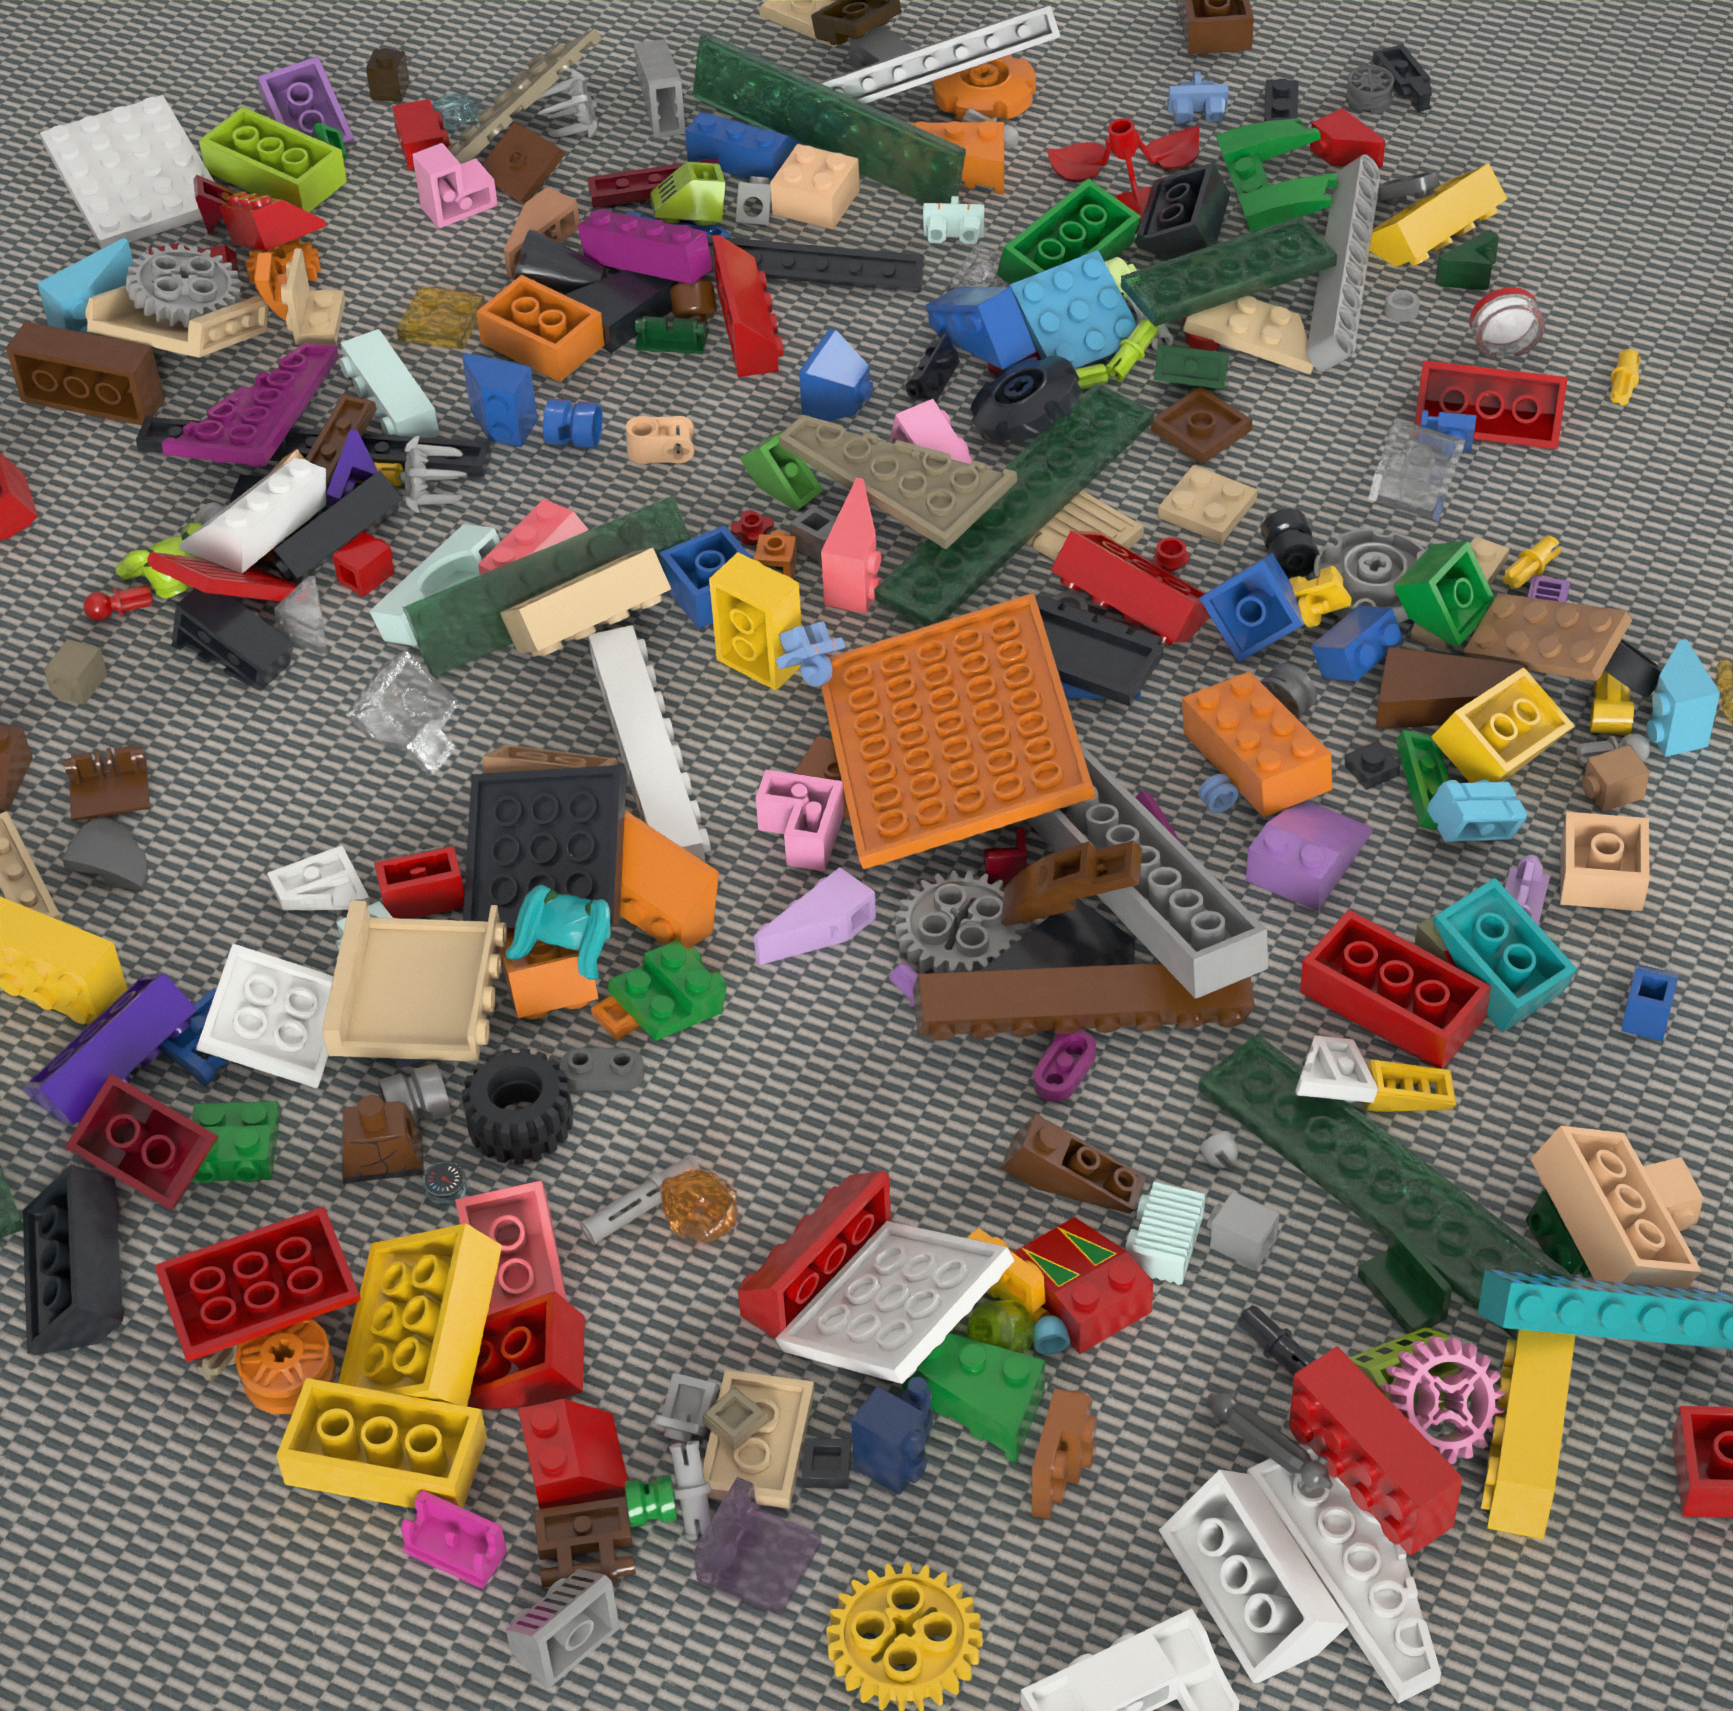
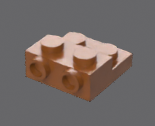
M1054 1388L1032 1465V1516L1050 1520L1054 1503L1062 1504L1064 1501L1067 1483L1079 1485L1083 1468H1092L1097 1441L1093 1440L1098 1418L1097 1416L1090 1415L1093 1400L1085 1392L1078 1390L1064 1391Z

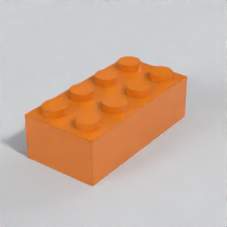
M1250 671L1182 697L1184 735L1221 774L1228 776L1231 784L1236 786L1240 794L1263 818L1332 790L1331 752Z

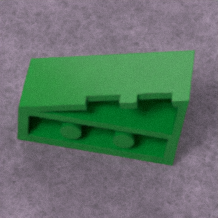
M948 1333L944 1341L935 1347L921 1362L915 1373L901 1384L902 1390L905 1391L908 1388V1383L912 1378H923L927 1383V1387L932 1392V1405L930 1407L932 1410L946 1419L952 1417L970 1429L972 1436L981 1442L986 1439L1003 1450L1007 1459L1017 1464L1045 1391V1360Z

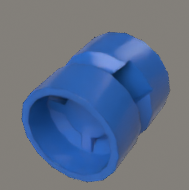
M549 398L543 416V438L545 444L567 446L572 441L575 447L596 449L602 433L603 413L601 404L579 401L576 406H573L571 400Z

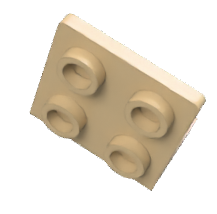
M294 249L292 261H288L286 264L287 283H283L281 286L282 304L288 305L286 315L287 330L293 331L295 345H302L303 343L336 345L345 306L344 290H310L302 249Z

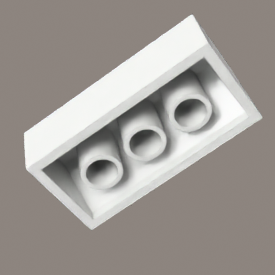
M296 457L265 476L179 543L180 550L236 572H245L326 506V469L304 459Z
M1218 1470L1159 1529L1162 1537L1252 1682L1259 1683L1318 1655L1349 1625L1253 1475Z

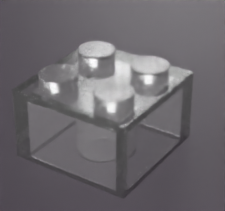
M1395 419L1377 465L1368 499L1439 521L1458 470L1466 440Z

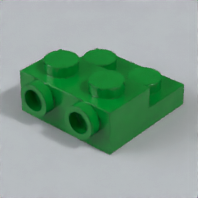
M676 940L645 953L642 966L610 978L607 991L652 1039L657 1041L721 1014L727 987L723 976L719 972L710 973L702 965L701 956L694 947L686 949Z
M279 1102L194 1103L192 1121L216 1134L219 1138L192 1182H253L256 1180H272L281 1115Z

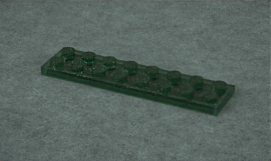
M670 496L412 602L402 608L430 676L435 677L513 644L500 612L634 551L653 548L660 562V552L691 538L675 498Z

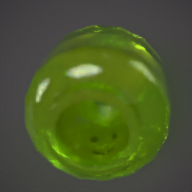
M1013 1300L982 1303L970 1315L967 1326L969 1339L1022 1354L1027 1352L1034 1336V1325L1029 1311L1022 1304Z

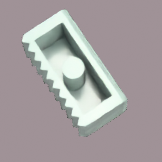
M1153 1182L1150 1196L1142 1194L1136 1217L1137 1220L1141 1221L1139 1230H1130L1125 1250L1152 1279L1158 1278L1160 1281L1166 1280L1169 1283L1175 1282L1177 1285L1183 1284L1204 1216L1205 1193Z

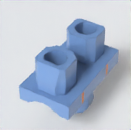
M1193 72L1192 81L1181 82L1180 86H1169L1168 113H1173L1176 124H1188L1193 121V112L1205 111L1206 121L1209 123H1220L1223 121L1224 111L1227 109L1228 84H1213V80L1201 81V73Z
M822 621L805 628L800 626L779 634L785 655L775 660L779 669L801 664L800 670L804 681L816 687L825 685L832 677V663L824 654L839 651L846 647L842 637L830 639L825 622Z

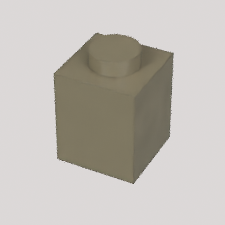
M70 639L65 641L44 668L52 696L82 705L87 703L108 675L100 648Z

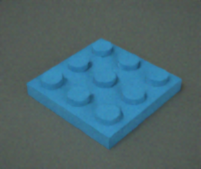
M1098 250L1008 286L1013 291L1032 342L1042 360L1048 356H1059L1070 361L1074 369L1093 366L1114 357L1120 349V342L1123 339H1128L1138 326Z

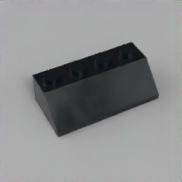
M71 1164L22 1210L27 1353L39 1355L99 1344L123 1322L125 1312L121 1293L123 1274L120 1269L119 1256L121 1238L118 1234L117 1219L119 1202L116 1199V1182L113 1178Z

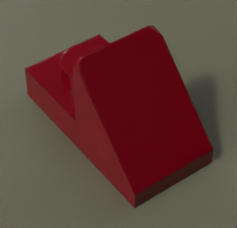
M196 174L193 179L195 200L206 230L210 235L222 217L219 206L228 203L227 197L238 192Z

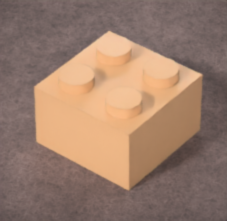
M797 144L770 182L772 215L833 230L860 191L858 158Z
M1566 812L1560 853V905L1643 911L1650 880L1649 818Z

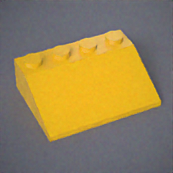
M466 1223L371 1243L359 1293L361 1301L357 1302L338 1384L467 1407L502 1245Z

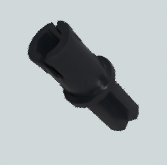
M1252 1305L1241 1313L1237 1321L1238 1326L1264 1349L1263 1355L1266 1358L1270 1359L1273 1357L1292 1376L1303 1369L1297 1362L1306 1367L1317 1360L1291 1338L1292 1332L1289 1329H1281L1257 1306Z

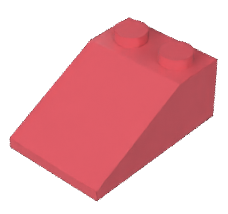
M856 477L821 551L824 606L867 614L872 601L879 599L882 590V579L878 578L877 575L881 563V552L876 551V534L864 479Z
M542 1180L455 1200L460 1224L466 1223L502 1245L487 1316L552 1291H556L567 1301L551 1213Z

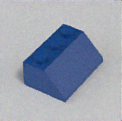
M700 112L685 130L688 162L718 158L722 172L749 180L750 176L770 178L771 182L796 145H804L787 135Z

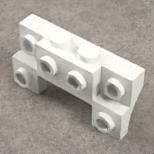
M1192 1608L1137 1635L1133 1633L1123 1635L1110 1648L1095 1655H1081L1073 1660L1068 1668L1021 1689V1705L1025 1711H1153L1175 1699L1178 1700L1184 1711L1239 1710L1240 1702L1218 1663L1206 1630Z

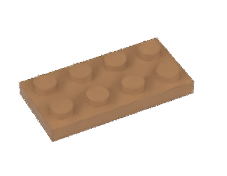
M1498 593L1463 653L1469 658L1528 665V671L1598 681L1632 619L1626 610Z

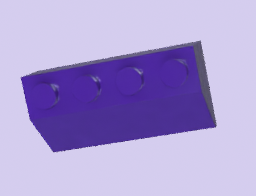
M165 973L142 975L21 1089L64 1125L80 1123L110 1073L129 1083L131 1079L128 1074L139 1064L145 1067L161 1053L162 1050L158 1046L168 1036L174 1039L183 1033L191 1025L192 1021L189 1017L197 1009Z

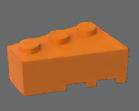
M920 121L905 123L906 176L945 183L948 178L965 182L966 188L975 189L976 184L993 187L994 193L1004 195V122L951 121L948 123H927Z

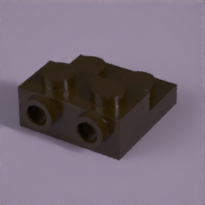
M837 0L811 15L815 38L829 42L831 45H841L846 43L848 38H862L871 29L889 23L890 19L900 14L902 10L900 0Z

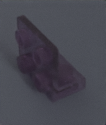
M737 1477L693 1551L697 1581L774 1614L781 1615L821 1546V1535L759 1509L755 1499L754 1483Z

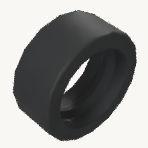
M1621 639L1604 670L1634 692L1648 698L1657 687L1659 675L1663 669L1641 651Z

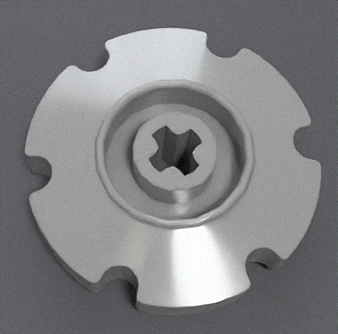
M1376 529L1349 531L1335 537L1334 547L1321 548L1319 551L1320 555H1317L1315 559L1313 579L1318 578L1320 569L1329 566L1336 567L1343 577V586L1352 598L1351 606L1332 611L1334 615L1343 619L1358 606L1392 608L1397 623H1401L1410 618H1408L1393 585L1426 550L1414 540L1396 532H1391L1389 535H1380L1376 532Z

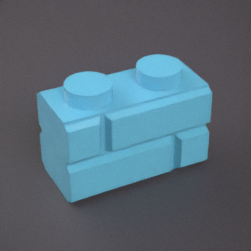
M1486 779L1475 783H1458L1456 780L1447 781L1438 787L1427 808L1435 824L1438 823L1437 829L1445 842L1510 840L1527 819V812L1520 800H1516L1517 795L1509 782H1490Z

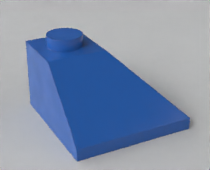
M829 328L799 371L802 415L828 422L855 415L862 404L870 400L873 392L869 365L837 330Z
M1273 553L1243 569L1199 598L1238 663L1304 625L1292 584Z

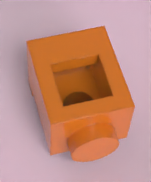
M781 530L772 531L769 535L759 534L756 554L753 560L761 562L764 566L783 567V572L778 573L794 579L797 562L796 536H789Z

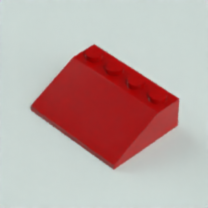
M325 1206L154 1265L186 1362L361 1301L359 1291Z

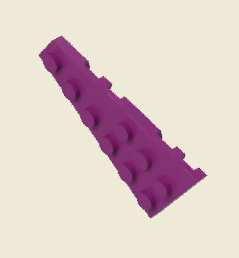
M303 343L278 361L279 367L273 372H262L257 375L253 386L250 388L240 387L207 410L208 417L200 423L190 422L184 426L183 435L177 439L168 437L161 442L163 455L212 460L215 463H240L250 467L266 466L338 360L337 346Z

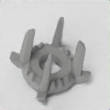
M570 70L573 78L552 85L539 99L570 90L568 94L572 95V99L546 107L539 111L538 114L562 110L547 116V119L561 118L572 114L578 116L577 121H580L579 123L548 132V135L551 137L559 138L588 131L589 138H592L599 127V121L595 118L597 102L591 99L585 82H587L585 76L576 70Z
M420 436L413 437L406 444L404 452H407L405 472H400V479L405 480L407 497H404V500L412 512L420 513L418 505L453 504L463 498L462 495L426 494L428 485L424 483L425 481L459 479L460 476H467V473L460 471L426 469L424 465L428 462L427 456L461 457L463 454L460 450L452 447L418 444Z

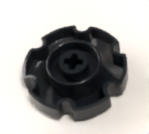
M1048 356L1043 360H1037L1034 357L1021 361L1001 371L997 379L986 383L980 389L970 408L974 416L972 422L980 436L990 443L1002 444L1010 439H1013L1015 443L1028 440L1049 430L1054 426L1053 423L1057 419L1065 417L1071 412L1081 395L1082 389L1078 383L1080 379L1072 363L1063 357Z

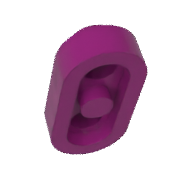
M1080 1029L1076 1033L1058 1035L1034 1070V1090L1038 1096L1051 1102L1063 1101L1072 1096L1096 1058V1042L1091 1034ZM1072 1054H1077V1055H1079V1056H1078V1057H1072L1071 1055H1072Z

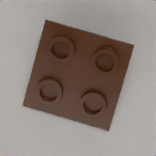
M130 744V746L114 748L115 757H113L111 748H106L107 758H102L100 751L95 750V760L92 759L91 752L71 754V758L64 759L66 774H69L71 821L150 809L147 757L143 747L135 748L134 744Z

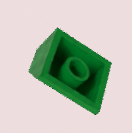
M1468 540L1432 544L1393 585L1408 618L1453 647L1460 646L1480 624L1495 599Z

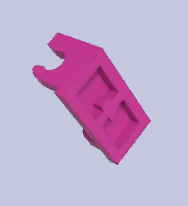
M421 1490L415 1499L417 1514L414 1521L404 1519L402 1522L401 1532L405 1544L402 1548L403 1553L483 1589L507 1553L502 1526Z

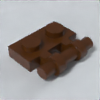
M626 1497L534 1510L539 1560L558 1559V1567L540 1569L542 1588L551 1587L562 1578L567 1579L578 1569L604 1574L612 1582H618L619 1576L636 1574L634 1555L615 1558L614 1549L633 1547ZM600 1551V1560L573 1564L572 1555Z

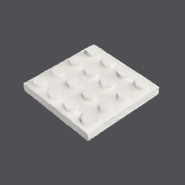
M886 1221L775 1339L785 1353L902 1384L915 1373L917 1367L932 1350L944 1341L946 1335L963 1316L973 1309L974 1304L984 1293L999 1281L1001 1275L1014 1262V1259L1008 1248L1004 1246Z

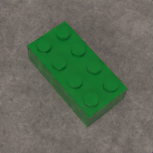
M1088 178L1003 247L996 275L1011 285L1097 250L1100 252L1104 262L1113 259L1132 245L1141 216Z

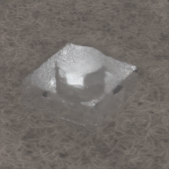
M430 719L418 728L402 750L430 776L439 770L457 746Z

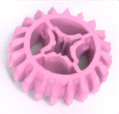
M1431 1336L1428 1340V1345L1422 1341L1412 1343L1413 1355L1405 1351L1397 1353L1402 1367L1389 1366L1386 1368L1388 1374L1394 1377L1393 1383H1383L1379 1387L1381 1391L1390 1394L1391 1403L1449 1464L1456 1463L1458 1454L1461 1458L1465 1459L1473 1457L1472 1445L1481 1449L1488 1447L1487 1440L1483 1435L1484 1432L1493 1434L1495 1426L1491 1422L1493 1415L1502 1416L1505 1414L1503 1408L1495 1406V1399H1501L1506 1395L1499 1388H1493V1384L1502 1375L1498 1371L1487 1370L1491 1359L1483 1354L1476 1356L1477 1347L1474 1344L1465 1343L1462 1346L1460 1339L1455 1337H1448L1444 1342L1441 1337ZM1443 1362H1451L1460 1369L1455 1375L1448 1374L1442 1380L1437 1376L1430 1375L1427 1371L1431 1367ZM1416 1388L1419 1398L1418 1403L1413 1407V1397ZM1439 1391L1446 1392L1447 1397L1443 1398L1447 1400L1445 1404L1446 1409L1438 1407V1403L1443 1402L1438 1400L1441 1394ZM1471 1393L1470 1410H1468L1466 1402L1468 1395ZM1443 1420L1446 1423L1454 1424L1458 1428L1446 1436L1433 1438L1425 1432L1430 1425L1437 1426Z

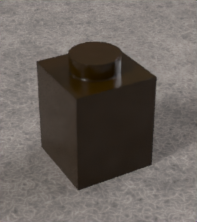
M387 48L374 49L366 66L371 100L402 102L410 84L405 51Z

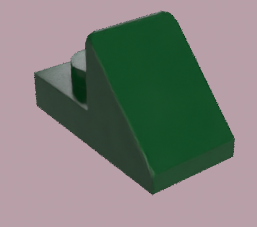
M1489 229L1438 256L1435 283L1440 287L1488 290L1492 265L1496 263L1499 236Z

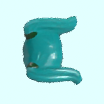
M544 885L536 886L525 896L516 922L514 939L506 950V957L509 960H518L525 957L539 939L549 945L579 950V974L588 980L598 979L597 959L604 942L609 940L611 936L608 903L603 899L589 900L572 895H561Z

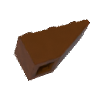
M1036 1113L1013 1135L1000 1168L1037 1190L1129 1214L1135 1210L1146 1176Z

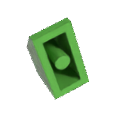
M783 430L762 440L739 457L759 489L796 511L824 490L806 462L780 447L778 436L785 431Z

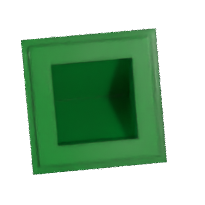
M316 123L311 137L341 149L343 161L348 159L340 130Z

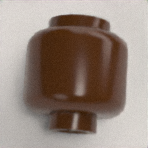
M704 276L694 284L677 281L671 287L670 297L674 318H697L700 322L707 324V319L716 314L717 304L714 285L711 281L704 279Z

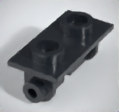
M943 334L938 344L931 345L926 349L925 355L918 366L919 371H915L911 379L907 381V394L911 398L927 396L929 400L934 399L936 403L960 362L958 353L952 346L947 334Z

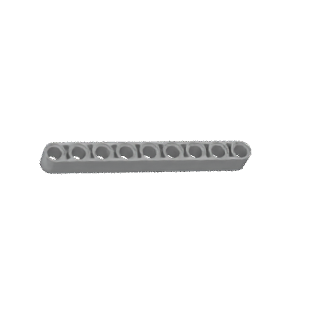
M1365 154L1336 172L1339 184L1338 187H1333L1332 190L1333 204L1329 208L1307 345L1309 360L1320 372L1329 370L1352 356L1355 352L1380 182V172L1376 163Z

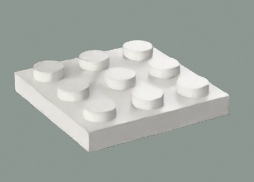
M232 944L196 1050L318 1088L328 1058L322 1027L334 976Z

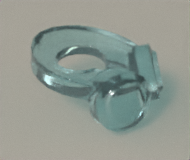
M448 94L437 98L432 104L434 111L440 110L443 126L447 129H456L463 121L466 123L477 121L476 117L480 113L478 104L463 94Z

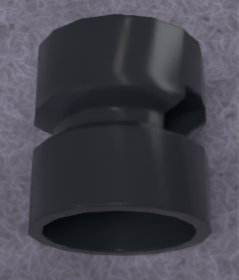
M1288 508L1270 514L1262 523L1260 532L1268 555L1273 553L1288 579L1308 575L1314 570L1316 556L1320 555L1304 513L1297 509Z

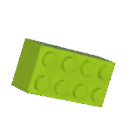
M243 106L199 140L204 167L207 168L211 175L248 192L258 193V196L269 195L270 198L282 199L307 212H311L347 182L341 149Z

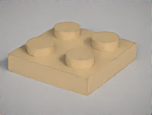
M1193 465L1159 505L1158 518L1222 544L1257 501L1258 490Z

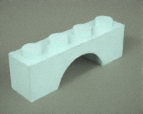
M463 524L369 612L383 640L415 646L438 624L433 614L436 604L452 590L467 583L480 580L478 564L501 542L495 529Z

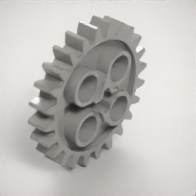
M166 244L165 250L162 252L152 247L151 255L141 252L140 260H132V267H128L126 291H129L128 299L135 300L134 307L136 309L144 308L145 316L156 314V322L167 318L169 319L170 326L175 325L177 321H182L184 327L188 328L189 320L238 303L241 280H238V271H232L231 262L222 263L223 256L221 255L213 258L210 257L211 250L209 249L200 253L197 252L198 249L195 245L190 250H185L183 244H179L178 249L173 250Z
M955 870L951 871L949 880H944L940 874H935V884L933 885L925 880H921V892L910 888L908 890L909 900L901 899L900 911L896 912L895 928L896 940L899 941V950L901 953H907L909 964L919 962L920 973H924L931 968L934 969V973L980 971L1027 934V922L1006 927L1001 923L1004 900L1003 881L999 880L990 885L988 884V874H984L979 880H974L972 871H968L965 878H959Z

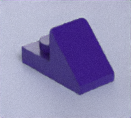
M350 429L326 493V505L332 507L355 489L357 480L352 479V477L365 482L378 472L356 430Z

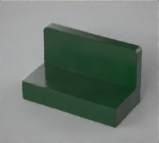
M1159 344L1154 380L1226 389L1229 383L1227 373L1230 353Z
M1399 1227L1390 1231L1388 1249L1359 1265L1357 1276L1407 1334L1425 1327L1430 1329L1447 1319L1452 1288Z

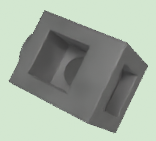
M812 506L790 523L789 532L790 536H796L797 550L818 560L819 567L822 568L821 551L837 517L816 506Z

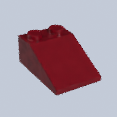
M110 1073L65 1148L169 1210L174 1211L219 1136Z

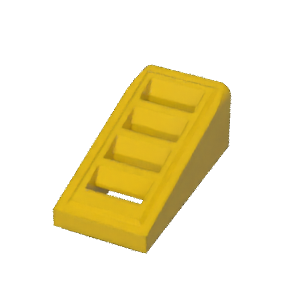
M1372 1059L1367 1065L1378 1087V1092L1373 1103L1363 1102L1364 1110L1375 1112L1453 1110L1456 1106L1451 1070ZM1429 1083H1435L1437 1094L1431 1093ZM1396 1084H1400V1089H1396ZM1413 1084L1418 1085L1419 1092L1414 1091Z

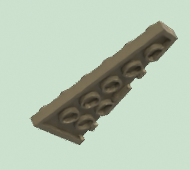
M594 28L565 45L558 42L546 52L545 56L542 53L534 56L526 64L529 69L518 73L510 81L513 86L510 89H504L495 96L493 100L496 104L493 107H487L476 117L479 122L476 125H470L459 135L462 140L459 143H453L447 149L460 164L472 160L490 143V138L513 122L511 118L521 109L526 110L560 78L559 74L576 64L583 57L580 52L595 46L603 38Z
M801 415L778 436L780 447L851 490L856 477L864 479L870 503L944 549H947L1017 482L1016 471L1004 469L1003 472L987 469L986 463L972 460L971 464L951 459L950 454L899 440H896L895 444L879 440L877 434L866 431L863 435L844 430L843 425L806 415Z

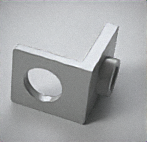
M750 176V183L739 182L736 222L769 225L771 207L770 178ZM751 197L759 198L763 204L762 212L756 217L747 215L744 209L745 202Z

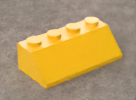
M1487 163L1446 181L1434 189V194L1418 199L1373 228L1369 251L1395 267L1407 262L1412 267L1430 257L1428 251L1432 248L1434 251H1438L1452 243L1453 241L1450 236L1456 233L1457 236H1460L1475 228L1476 226L1473 221L1476 219L1483 221L1498 212L1496 206L1507 200V197L1490 164Z

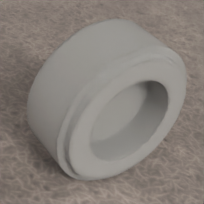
M1407 290L1393 291L1385 298L1384 312L1388 318L1394 321H1411L1419 314L1420 299L1416 294Z

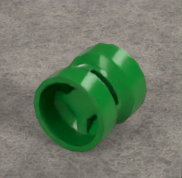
M671 1474L657 1476L653 1482H648L647 1484H644L639 1479L624 1481L631 1528L645 1526L650 1519H658L662 1523L677 1521Z

